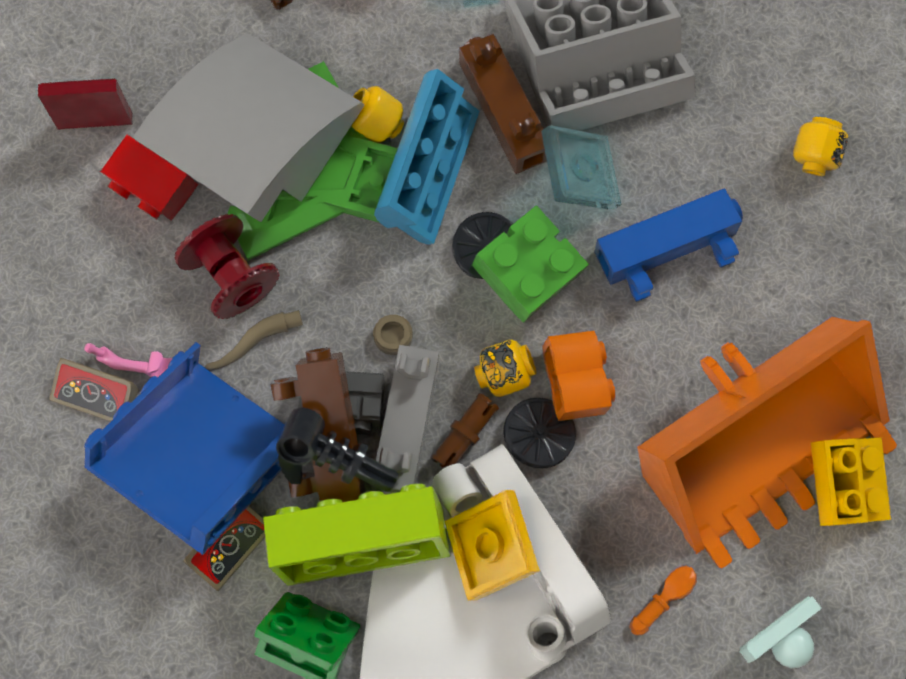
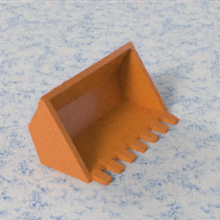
M831 317L754 369L732 342H728L721 346V353L738 375V378L734 381L730 380L712 356H706L700 360L705 374H707L719 393L637 447L644 479L683 531L685 539L696 554L705 549L719 568H724L730 564L732 557L719 538L734 530L747 549H751L759 544L760 538L747 519L761 510L774 529L778 530L788 523V519L775 500L786 492L791 494L802 510L805 511L815 504V499L803 483L805 479L814 474L811 442L854 438L865 439L870 435L871 438L882 437L884 454L890 453L897 447L896 442L884 426L890 419L871 321L860 320L855 322Z

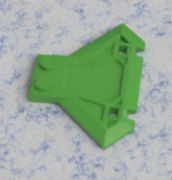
M324 61L308 69L338 87ZM350 127L302 202L282 190L262 222L251 217L238 207L230 205L227 214L236 215L243 222V231L238 241L248 261L343 213L379 222L374 212L397 148L369 141Z

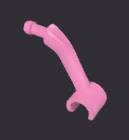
M92 343L86 344L84 348L87 353L96 355L98 361L112 369L145 373L150 377H159L168 369V365L172 358H163L162 353L155 351L151 352L149 362L123 359L104 346L98 348Z

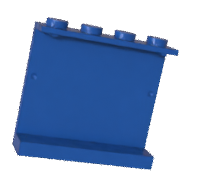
M195 342L185 353L183 351L178 352L170 361L168 369L159 377H151L143 386L141 394L131 403L128 401L123 403L116 411L113 420L105 428H98L93 431L87 438L84 447L85 468L203 555L281 472L276 444L285 424L200 365L201 345Z

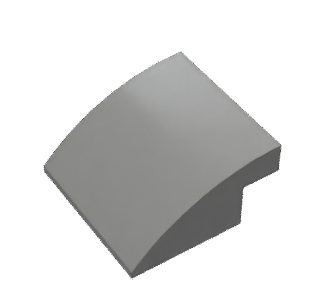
M503 0L517 48L542 117L552 138L695 98V74L681 53V15L671 0Z
M247 33L221 46L186 73L149 113L132 138L251 217L262 222L282 190L302 202L364 107V104Z

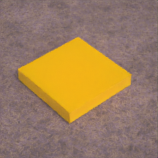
M504 490L444 521L468 601L479 600L540 571L515 490Z

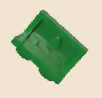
M285 592L256 627L254 636L259 639L254 655L306 679H337L348 647L358 634L360 624L350 620L348 616L341 612L330 611L312 603L309 598L303 595Z

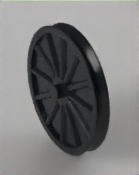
M480 212L466 218L457 228L452 243L453 255L460 269L472 278L483 279L472 266L477 253L503 232L507 233L513 223L506 217L493 212Z
M530 398L521 401L509 412L504 423L503 435L508 450L518 461L533 468H550L564 461L572 451L576 440V428L573 419L558 421L552 400Z

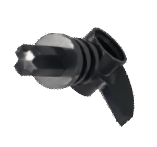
M297 408L290 412L276 444V450L281 471L291 484H301L303 465L314 460L316 461L314 465L322 467L325 462L329 463L328 472L335 474L338 469L343 470L341 481L350 484L353 478L357 477L385 492H390L393 489L399 474L395 470L365 456L368 449L367 445L359 443L351 449L348 447L350 439L344 437L340 442L334 440L337 433L332 430L326 436L323 435L325 422L321 415L314 410Z

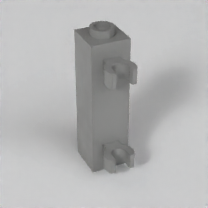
M399 345L376 458L377 462L395 470L399 475L395 486L390 492H385L371 485L373 491L383 492L384 495L401 492L400 489L402 487L416 484L438 373L439 351Z

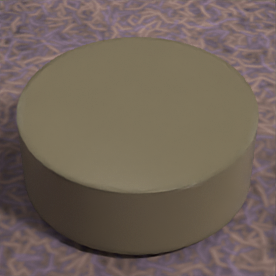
M399 315L382 317L375 324L373 330L375 345L385 354L397 355L399 345L410 346L412 343L413 332L410 323Z

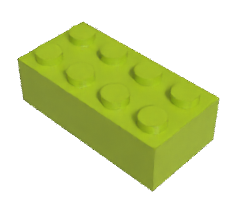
M424 484L406 485L400 489L401 492L387 495L380 491L366 492L359 496V500L342 502L340 499H327L317 503V507L301 510V508L294 506L280 508L275 511L276 515L263 517L268 567L287 586L450 557L443 508L433 486L426 487Z

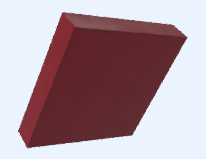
M115 78L38 84V97L58 130L133 125V113Z

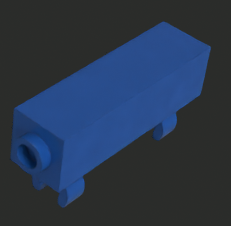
M724 188L598 238L594 253L609 284L612 285L626 279L633 298L638 302L651 296L650 290H653V285L645 272L649 269L711 245L714 257L721 268L734 263V256H737L739 251L730 237L736 235L742 223V210L735 199H730Z

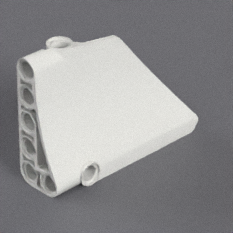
M502 444L473 460L467 467L459 463L445 467L434 477L432 485L443 508L445 521L504 490H515L540 571L479 600L468 601L448 532L450 557L374 570L366 618L360 679H530L554 663L559 662L569 648L611 624L609 608L602 593ZM544 633H553L558 636L556 641L549 646H540L536 643L538 637Z

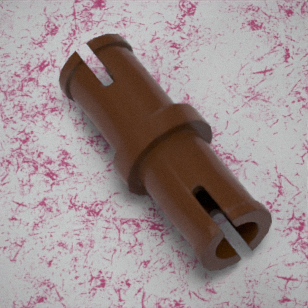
M478 393L476 399L459 421L454 420L450 425L452 431L430 458L434 462L440 463L439 465L442 468L458 463L471 445L476 446L480 438L478 435L495 412L499 410V407L495 403L490 404L492 400Z

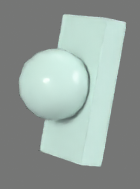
M806 597L740 647L739 652L750 663L772 648L776 660L782 665L789 668H800L806 665L813 656L814 643L810 634L799 626L822 608L813 597Z

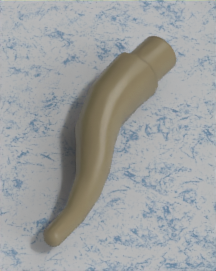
M297 310L285 314L280 312L262 319L247 330L233 350L220 360L206 364L204 368L212 371L227 366L244 356L264 338L277 333L288 332L290 328L302 326L300 311Z

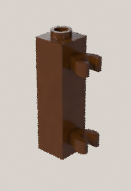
M491 34L483 38L475 37L470 39L464 46L459 47V65L515 174L549 161L552 145L509 65L496 36Z
M330 348L306 351V357L301 358L296 364L297 377L275 379V383L271 384L273 400L278 401L301 396L303 408L314 410L323 418L325 422L323 435L326 436L332 430L337 433L335 441L340 442L342 438L346 437L350 439L348 447L353 449L358 442L342 352L331 353ZM312 460L314 473L304 472L301 484H291L288 481L291 497H301L318 492L319 502L327 499H340L342 502L359 500V496L366 493L363 480L354 477L351 483L347 484L341 481L343 470L338 469L335 474L328 472L330 464L327 462L322 467L314 465L316 461Z

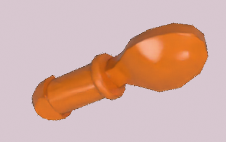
M681 566L670 573L665 580L664 589L660 596L654 594L652 596L653 599L648 605L631 619L630 630L633 634L643 635L649 631L648 628L664 611L670 609L668 605L670 601L683 599L692 592L697 583V574L693 568Z

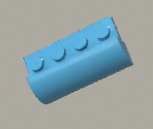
M439 69L428 71L423 76L374 212L376 219L384 227H397L420 243L427 245L434 244L480 112L462 98L464 88Z

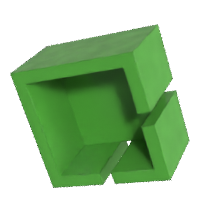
M537 205L511 225L507 233L503 232L477 253L472 263L475 270L523 323L581 275L589 265L566 238L560 242L556 239L560 231Z

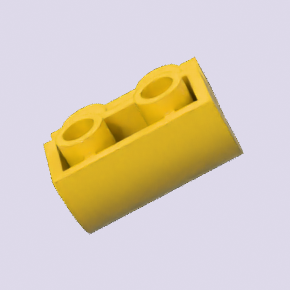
M882 437L811 442L820 526L891 520Z

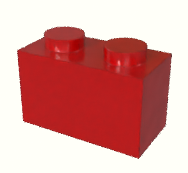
M126 134L100 171L111 180L107 186L126 200L132 194L141 200L137 207L156 220L160 215H163L172 221L198 186L188 174L128 134Z

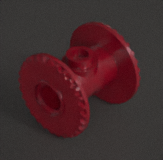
M233 214L219 215L198 226L180 243L181 245L177 248L174 257L176 264L182 270H194L204 265L219 285L221 290L211 304V312L219 319L235 317L256 305L273 290L280 276L278 268L273 263H263L252 268L248 265L234 246V243L243 231V222Z

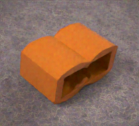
M595 331L548 336L542 349L558 421L605 415L612 406L611 402L615 401V387L612 379H607L603 369V365L606 364L607 360L604 343L598 341Z

